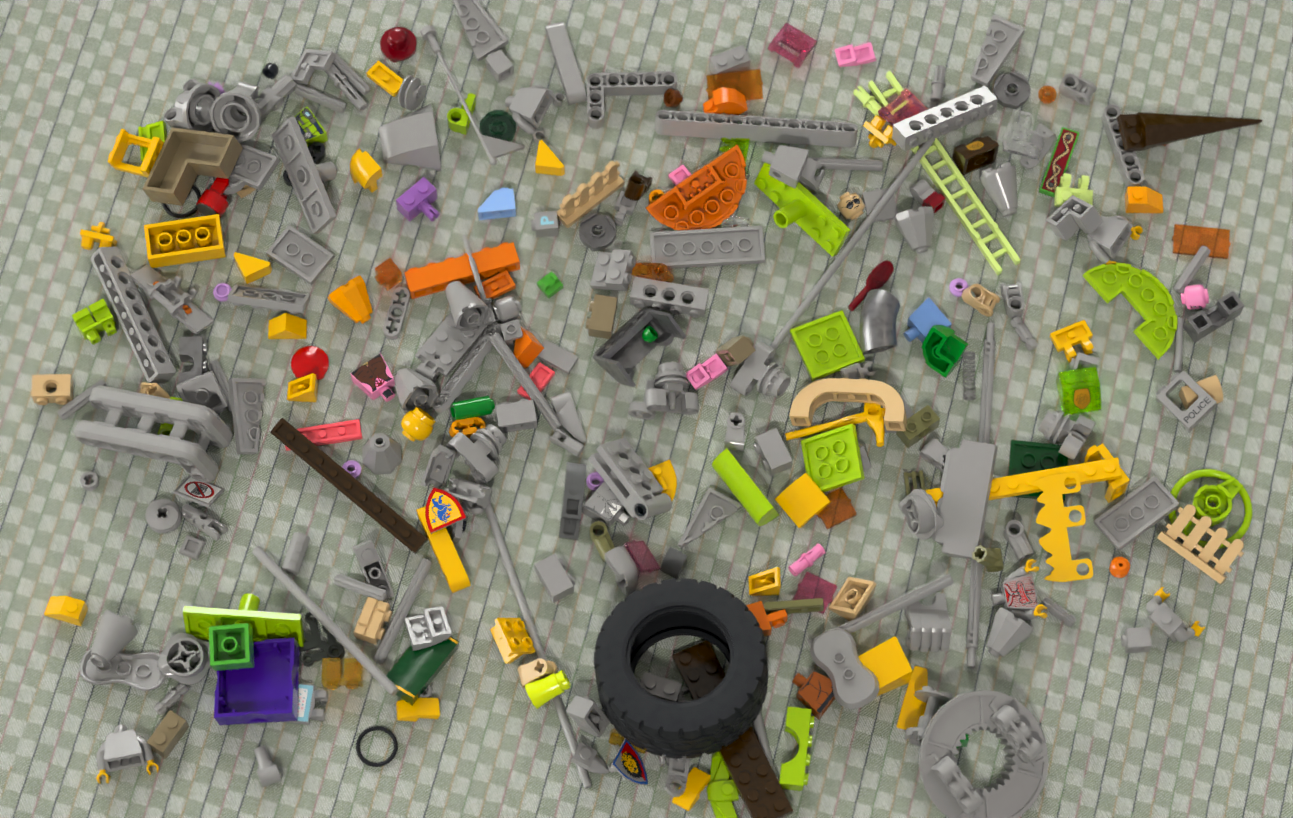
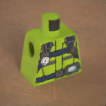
M308 106L295 116L307 147L313 142L324 143L328 141L327 132Z

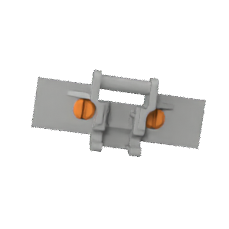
M149 265L130 275V278L147 292L150 299L153 300L155 298L170 311L169 314L172 315V318H177L193 333L198 334L214 322L192 303L197 295V290L192 288L188 294L180 289L182 278L179 275L175 277L174 281L172 279L165 280Z

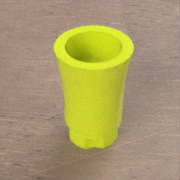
M563 670L535 682L525 684L527 694L536 709L564 693L571 686Z

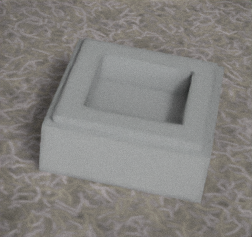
M187 535L179 553L198 561L205 546V541Z

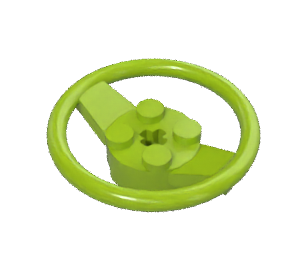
M1202 469L1188 473L1178 480L1170 492L1175 499L1182 487L1194 479L1214 477L1224 480L1225 482L1217 486L1207 484L1198 489L1192 501V505L1196 507L1194 517L1200 520L1203 516H1209L1212 519L1210 527L1222 523L1232 510V500L1239 493L1245 508L1244 520L1239 530L1226 540L1232 543L1234 540L1241 539L1245 535L1252 520V503L1246 489L1237 479L1219 470ZM1209 503H1215L1216 505L1215 507L1209 506ZM1175 510L1168 515L1171 525L1177 518ZM1190 520L1182 533L1188 536L1196 524ZM1203 540L1198 542L1203 548L1208 543V541ZM1221 544L1218 549L1225 548L1226 546Z

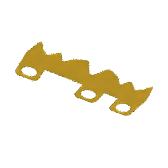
M1071 472L1049 475L1033 481L1030 484L1038 486L1043 491L1037 498V501L1045 504L1037 515L1036 523L1051 528L1048 534L1038 540L1043 549L1053 555L1046 560V563L1052 566L1054 570L1044 579L1068 582L1092 578L1093 567L1090 559H1071L1067 527L1085 524L1084 508L1081 505L1064 507L1062 494L1080 491L1079 474ZM1067 477H1074L1077 485L1073 489H1068L1064 485V480ZM1072 510L1080 511L1082 515L1081 520L1072 522L1069 519V513ZM1080 563L1087 564L1089 566L1088 574L1084 576L1079 575L1076 570L1077 566Z

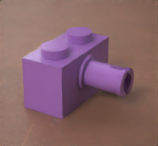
M425 177L396 199L397 210L409 222L421 212L431 222L435 221L433 217L437 219L440 215L431 205L437 200V190Z

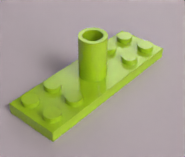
M764 162L754 184L780 208L773 216L777 226L786 228L795 222L832 257L837 255L851 230L800 182H798L795 189L770 176V164Z
M254 594L242 595L238 610L184 606L183 608L185 631L187 634H191L198 639L209 640V627L249 623L253 629V642L267 639L295 638L300 647H303L305 641L301 614L258 611L260 599Z

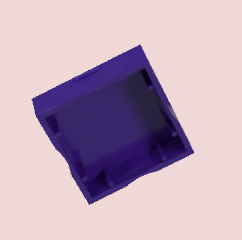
M295 638L267 639L253 642V668L217 671L214 718L219 725L298 721L300 645Z

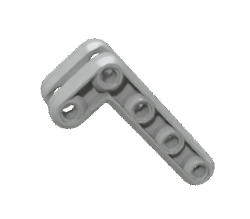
M97 386L92 389L89 396L91 406L108 411L104 423L86 420L78 422L74 434L79 442L93 447L180 465L192 478L204 483H210L215 480L219 469L216 462L206 453L208 445L225 448L229 446L233 437L230 428L215 411L199 404L107 386ZM122 416L141 418L137 429L117 426ZM154 422L173 424L170 435L151 434ZM187 429L195 431L200 436L197 443L183 440Z

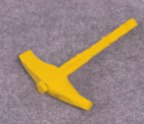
M864 403L863 413L785 433L786 441L840 428L851 423L855 425L867 422L876 436V446L882 447L885 439L883 419L885 408H881L880 405L875 403Z

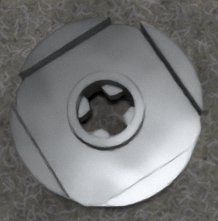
M1010 72V74H1002L996 79L993 94L998 98L997 102L1002 106L1018 109L1027 102L1031 90L1025 76L1017 72ZM1014 87L1015 93H1010L1007 88L1011 89Z
M589 214L580 223L579 238L592 251L605 249L616 239V225L608 215ZM595 228L597 230L602 229L600 235L594 234Z

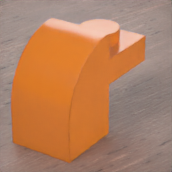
M733 88L714 90L713 98L703 103L704 113L740 115L747 111L745 95Z
M762 601L746 605L749 611L756 617L764 636L771 635V627L779 628L787 622L788 615L785 609L766 614Z

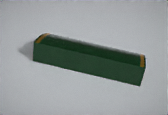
M449 637L436 645L413 651L410 645L386 675L399 688L395 695L413 705L458 650L459 641Z

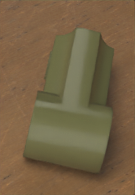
M597 521L590 526L589 537L594 543L602 561L605 562V553L615 548L607 532L605 523ZM600 529L603 531V534L597 536L593 531Z
M982 545L975 547V550L972 552V558L986 566L987 572H998L1004 569L1000 548L989 549Z

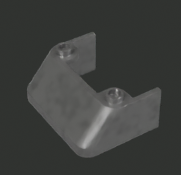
M643 309L612 336L594 354L593 358L618 383L634 387L636 384L633 381L635 373L633 368L657 345L668 346L673 342L674 337L685 339L687 336L671 314L652 309ZM648 326L653 327L659 335L652 343H648L642 338V333Z

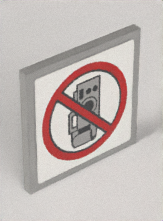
M189 475L176 488L173 494L190 500V504L196 502L198 507L203 505L209 508L225 489L211 483L195 480Z

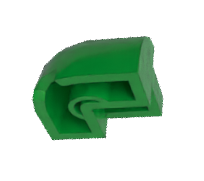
M934 325L923 341L921 348L926 360L925 363L946 378L962 359L961 356L969 344L956 336V331L943 325Z

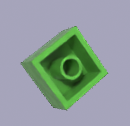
M249 623L209 627L210 666L214 671L254 667L253 629Z

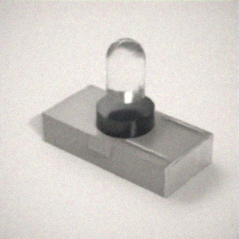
M466 520L453 524L452 542L458 543L460 541L462 533L466 529ZM468 523L467 530L476 532L479 530V526Z

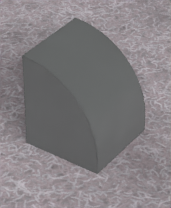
M670 547L662 562L660 571L678 580L687 564V555Z

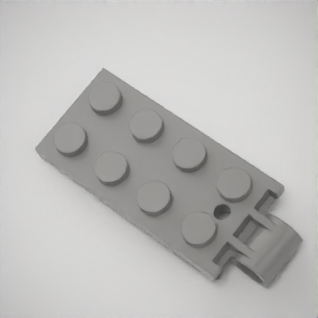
M450 313L415 354L416 358L423 361L417 367L416 372L433 381V383L438 378L439 373L448 377L490 324L481 323L477 326L478 330L463 333L455 326L452 313Z

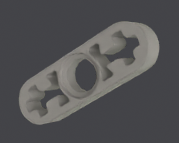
M405 287L396 288L391 298L383 326L384 336L389 340H395L401 334L410 302V292ZM401 293H404L405 297L402 298L401 304H398L399 296ZM399 309L402 311V315L400 317H393L392 311ZM392 322H394L395 331L389 333L388 329L392 328Z

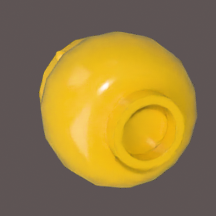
M416 406L413 411H408L403 416L401 421L402 434L413 442L415 440L423 441L432 433L433 425L436 421L427 412Z

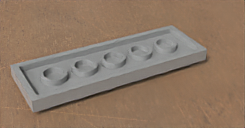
M762 226L650 232L652 270L765 263Z

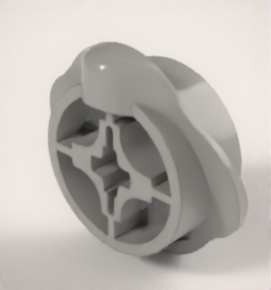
M914 489L899 503V509L905 514L909 530L919 539L927 540L943 527L944 520L937 514L932 496L923 489Z
M176 634L168 640L164 650L161 652L157 663L158 667L165 676L173 678L181 684H197L204 679L211 667L210 646L207 642L191 634ZM186 645L196 646L199 650L196 652L194 650L188 651ZM179 649L178 655L173 658L175 652ZM200 660L199 664L194 669V664ZM184 667L187 673H178L173 668Z

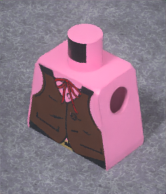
M378 354L350 373L352 382L372 400L382 396L386 402H389L395 397L391 390L395 386L394 378L381 354Z

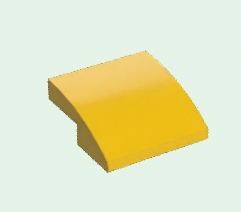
M807 473L799 477L775 498L798 528H802L814 515H818L831 502Z

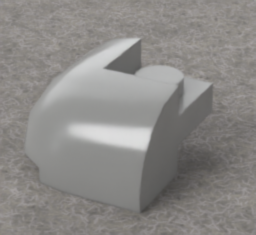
M619 546L606 552L605 561L616 575L617 585L627 597L635 591L638 584L637 566L624 546Z

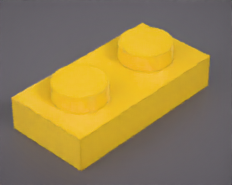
M379 60L366 73L368 78L393 97L399 93L403 79Z

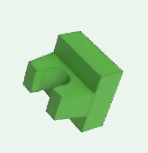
M552 272L537 282V286L548 299L563 289V284Z

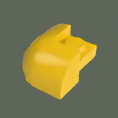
M359 148L353 154L349 164L351 179L354 184L359 182L364 189L368 188L373 193L378 189L377 180L382 177V170L366 151L362 153V150Z

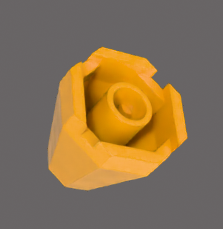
M361 275L351 279L347 284L340 286L328 295L327 298L330 303L355 323L361 322L364 324L371 319L370 315L373 311L366 285Z

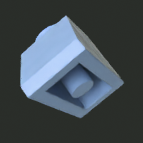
M513 188L494 190L478 208L479 220L516 217Z

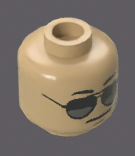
M846 192L839 197L841 201L838 202L837 208L845 219L853 221L864 213L865 205L857 193L850 194Z

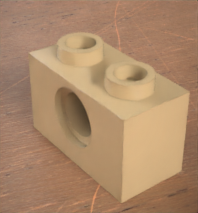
M71 374L32 375L31 397L34 403L38 405H47L48 403L65 405L72 401L74 381ZM52 388H56V389H57V390H56L55 392H53V393H49V392H48V391H49L50 389H52Z

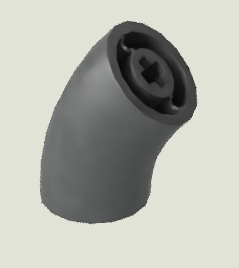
M871 290L865 298L860 317L859 331L862 354L878 353L897 346L896 318L900 309V303L894 295L885 290Z

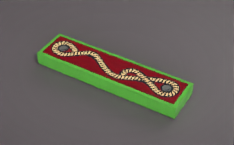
M1062 127L1039 193L1055 198V188L1060 187V177L1066 173L1080 134L1079 132Z

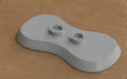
M840 628L831 629L819 635L812 642L810 647L811 657L816 665L823 669L830 677L834 697L841 706L846 709H857L869 704L876 698L879 692L878 679L873 672L861 663L857 654L855 640L849 632Z
M91 648L84 654L80 663L81 677L86 682L94 685L123 683L141 691H152L161 686L166 678L157 664L160 654L154 652L138 654L119 652L104 667H98L90 661Z

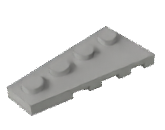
M993 14L980 55L972 72L971 80L988 87L1024 35L1025 29Z

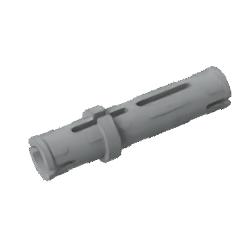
M332 64L325 73L329 75L334 81L335 87L340 88L359 112L364 111L368 104L348 82V78L342 75L336 66Z

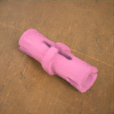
M816 544L810 551L801 554L800 558L788 567L791 574L796 577L807 567L813 566V563L826 553L824 548L820 544Z

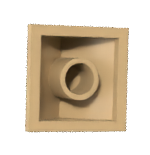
M848 577L829 606V609L848 621L859 617L875 593L876 583Z

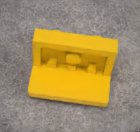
M496 618L494 620L496 625L490 631L505 664L512 663L523 654H533L535 652L533 642L529 638L525 624L520 618Z

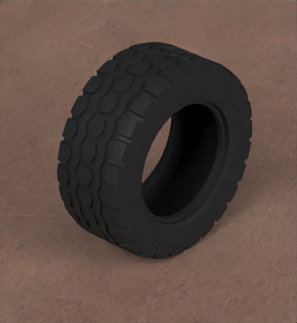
M681 578L680 581H677V579L662 580L661 584L657 582L642 587V591H634L625 598L624 602L621 601L612 610L611 616L609 615L606 618L596 640L594 669L599 699L604 708V713L620 735L628 739L636 747L642 750L645 748L647 752L654 755L662 756L664 754L667 758L682 759V756L696 758L701 757L703 753H706V755L721 750L722 746L727 747L739 738V735L742 736L750 728L753 721L758 717L767 694V649L764 634L756 617L740 599L734 598V595L722 587L717 588L715 584L701 580L698 583L696 579ZM688 635L705 639L720 649L729 662L728 671L721 683L709 694L692 701L672 702L653 696L636 680L634 672L641 656L655 643L672 636Z

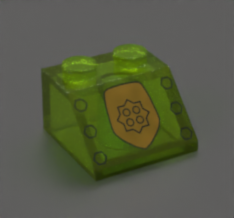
M1096 367L1058 372L1056 384L1062 411L1065 412L1064 416L1068 413L1072 415L1102 409L1100 382Z

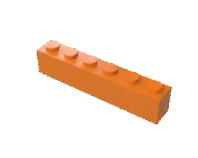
M504 242L497 247H486L479 252L472 253L481 280L491 278L505 270L508 273L520 270V261L514 242ZM467 253L461 257H450L439 263L432 262L424 267H414L404 272L411 300L444 291L448 284L454 281H460L464 285L475 282Z

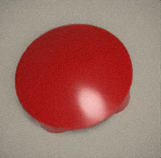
M306 346L299 349L291 359V369L297 379L314 373L317 380H321L325 377L329 367L327 354L315 346Z

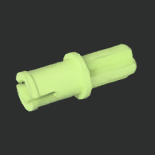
M862 86L857 87L859 91L855 89L853 95L863 103V107L868 108L875 116H882L884 109L875 101V97L870 96Z

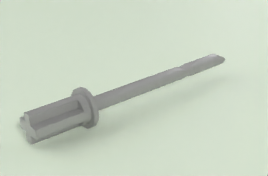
M463 234L464 246L469 256L470 266L480 298L488 305L491 311L486 325H491L496 322L491 305L492 299L486 298L475 260L472 257L469 240Z

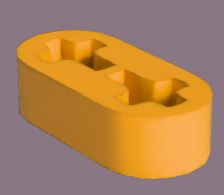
M479 417L455 420L449 428V434L453 438L459 432V430H455L457 427L462 429L461 433L470 438L477 431L476 427H472L473 424L480 428H485L486 425L484 420Z

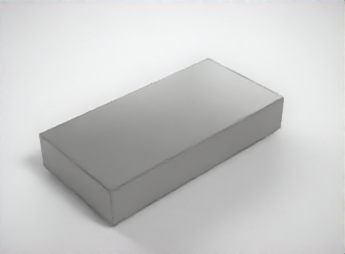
M545 339L542 344L544 349L537 358L569 375L578 361V357Z

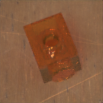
M391 258L375 268L376 276L374 277L379 285H383L387 291L402 281L401 270Z

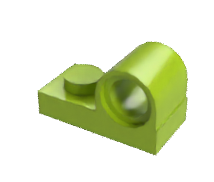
M468 93L467 99L464 100L473 116L476 106V94ZM463 105L461 109L453 108L447 113L449 129L467 135L471 121ZM455 118L460 119L459 121H452Z

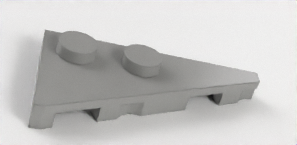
M708 488L680 539L678 547L683 548L738 511L742 504Z

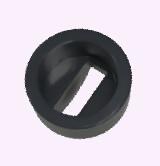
M268 63L263 68L262 73L267 78L274 79L279 71L278 66L275 63Z

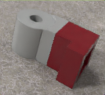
M921 179L910 188L912 196L922 207H932L934 214L944 207L946 198L941 193L938 194L925 180Z

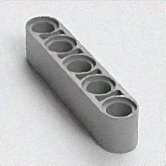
M559 22L545 26L547 39L568 104L572 105L587 101L586 91L564 23Z
M1109 104L1104 109L1102 123L1125 187H1141L1144 173L1136 151L1125 152L1124 149H1121L1119 147L1123 146L1121 134L1113 131H1120L1117 117L1122 114L1121 110L1117 105ZM1129 162L1132 164V166L1126 165L1125 163ZM1131 179H1137L1138 182H1134Z

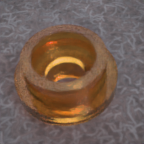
M1043 86L1038 92V97L1041 102L1050 104L1055 101L1057 92L1051 86Z

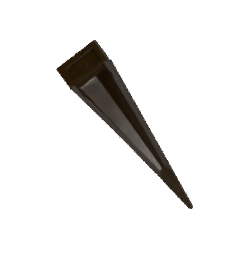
M1142 112L1137 114H1121L1117 117L1125 152L1143 151L1201 135L1256 125L1263 121L1261 119Z

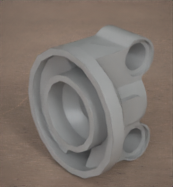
M190 79L184 84V93L177 97L174 108H170L165 112L164 120L171 128L212 132L214 127L210 120V109L213 102L221 94L213 85L200 83L196 79Z
M240 81L232 91L222 93L213 102L210 109V120L217 133L234 135L238 142L249 140L258 132L261 124V112L255 102L259 92L258 86ZM237 106L241 107L247 116L239 114Z

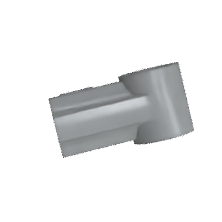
M1012 520L1008 522L1003 535L1009 541L1017 560L1022 561L1032 556L1034 552L1023 532L1022 523ZM1009 528L1016 529L1018 534L1010 533Z

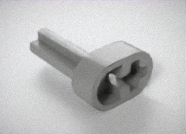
M647 380L643 402L633 401L630 403L628 411L630 416L645 420L655 418L656 411L646 408V391L655 388V380Z

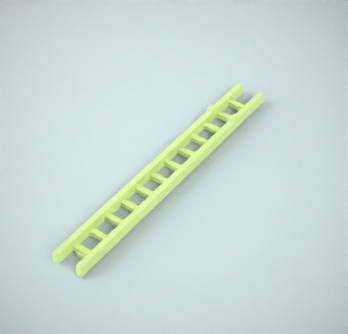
M891 71L886 73V78L893 88L882 94L873 80L868 82V88L893 124L900 122L895 113L906 107L912 116L919 114ZM897 93L903 103L891 108L886 98ZM935 138V141L932 143L933 146L929 147L919 161L940 193L946 198L945 200L997 276L1002 273V268L995 259L1007 253L1015 265L1020 264L1021 259L998 228V224L994 222L941 143ZM918 146L911 148L914 155L919 150ZM937 151L943 160L931 166L925 156ZM947 165L953 175L941 181L935 171ZM957 180L963 189L951 195L945 185ZM967 194L973 204L961 210L955 200ZM977 209L983 219L971 225L965 214ZM987 223L993 233L981 239L975 229ZM997 238L1003 248L991 254L985 244Z

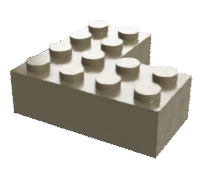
M171 128L142 190L152 202L183 206L197 175L229 179L243 147L234 135Z

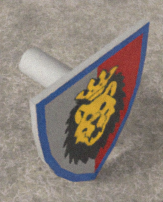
M624 739L608 769L611 773L617 771L632 783L647 785L648 780L644 765L633 746L627 739Z

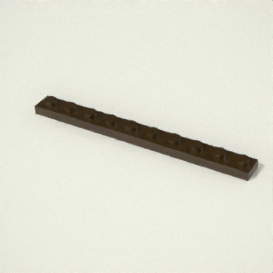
M281 418L270 431L272 435L413 553L416 554L427 542L428 539L284 418Z

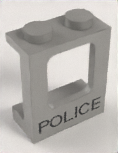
M1183 370L1180 374L1177 372L1170 379L1171 383L1167 387L1162 386L1157 391L1156 401L1169 410L1184 425V428L1190 432L1217 406V403ZM1182 381L1198 395V399L1186 411H1181L1167 397Z

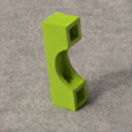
M787 708L785 732L795 738L799 751L791 761L781 764L779 783L782 789L803 791V785L808 784L809 773H805V766L810 765L811 754H807V747L812 746L813 735H809V728L814 727L815 716H811L812 709Z

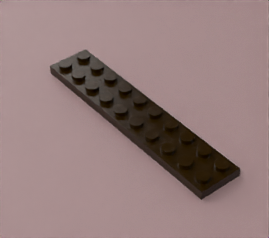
M704 641L672 655V659L693 700L709 694L725 677V673L709 641ZM751 726L742 736L739 735V738L727 747L722 746V749L718 752L751 818H783L793 813V809Z

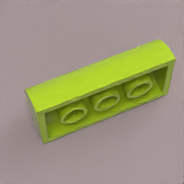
M727 448L721 452L712 462V467L756 524L763 526L779 516Z

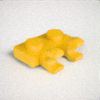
M1085 320L1050 333V338L1058 352L1064 351L1069 363L1072 358L1076 359L1075 356H1077L1072 346L1079 343L1084 354L1089 355L1093 353L1092 349L1094 347L1089 340L1092 339L1093 334Z

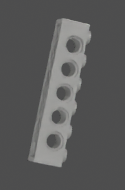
M986 86L980 87L893 124L892 139L904 151L915 148L918 145L996 113L998 98Z

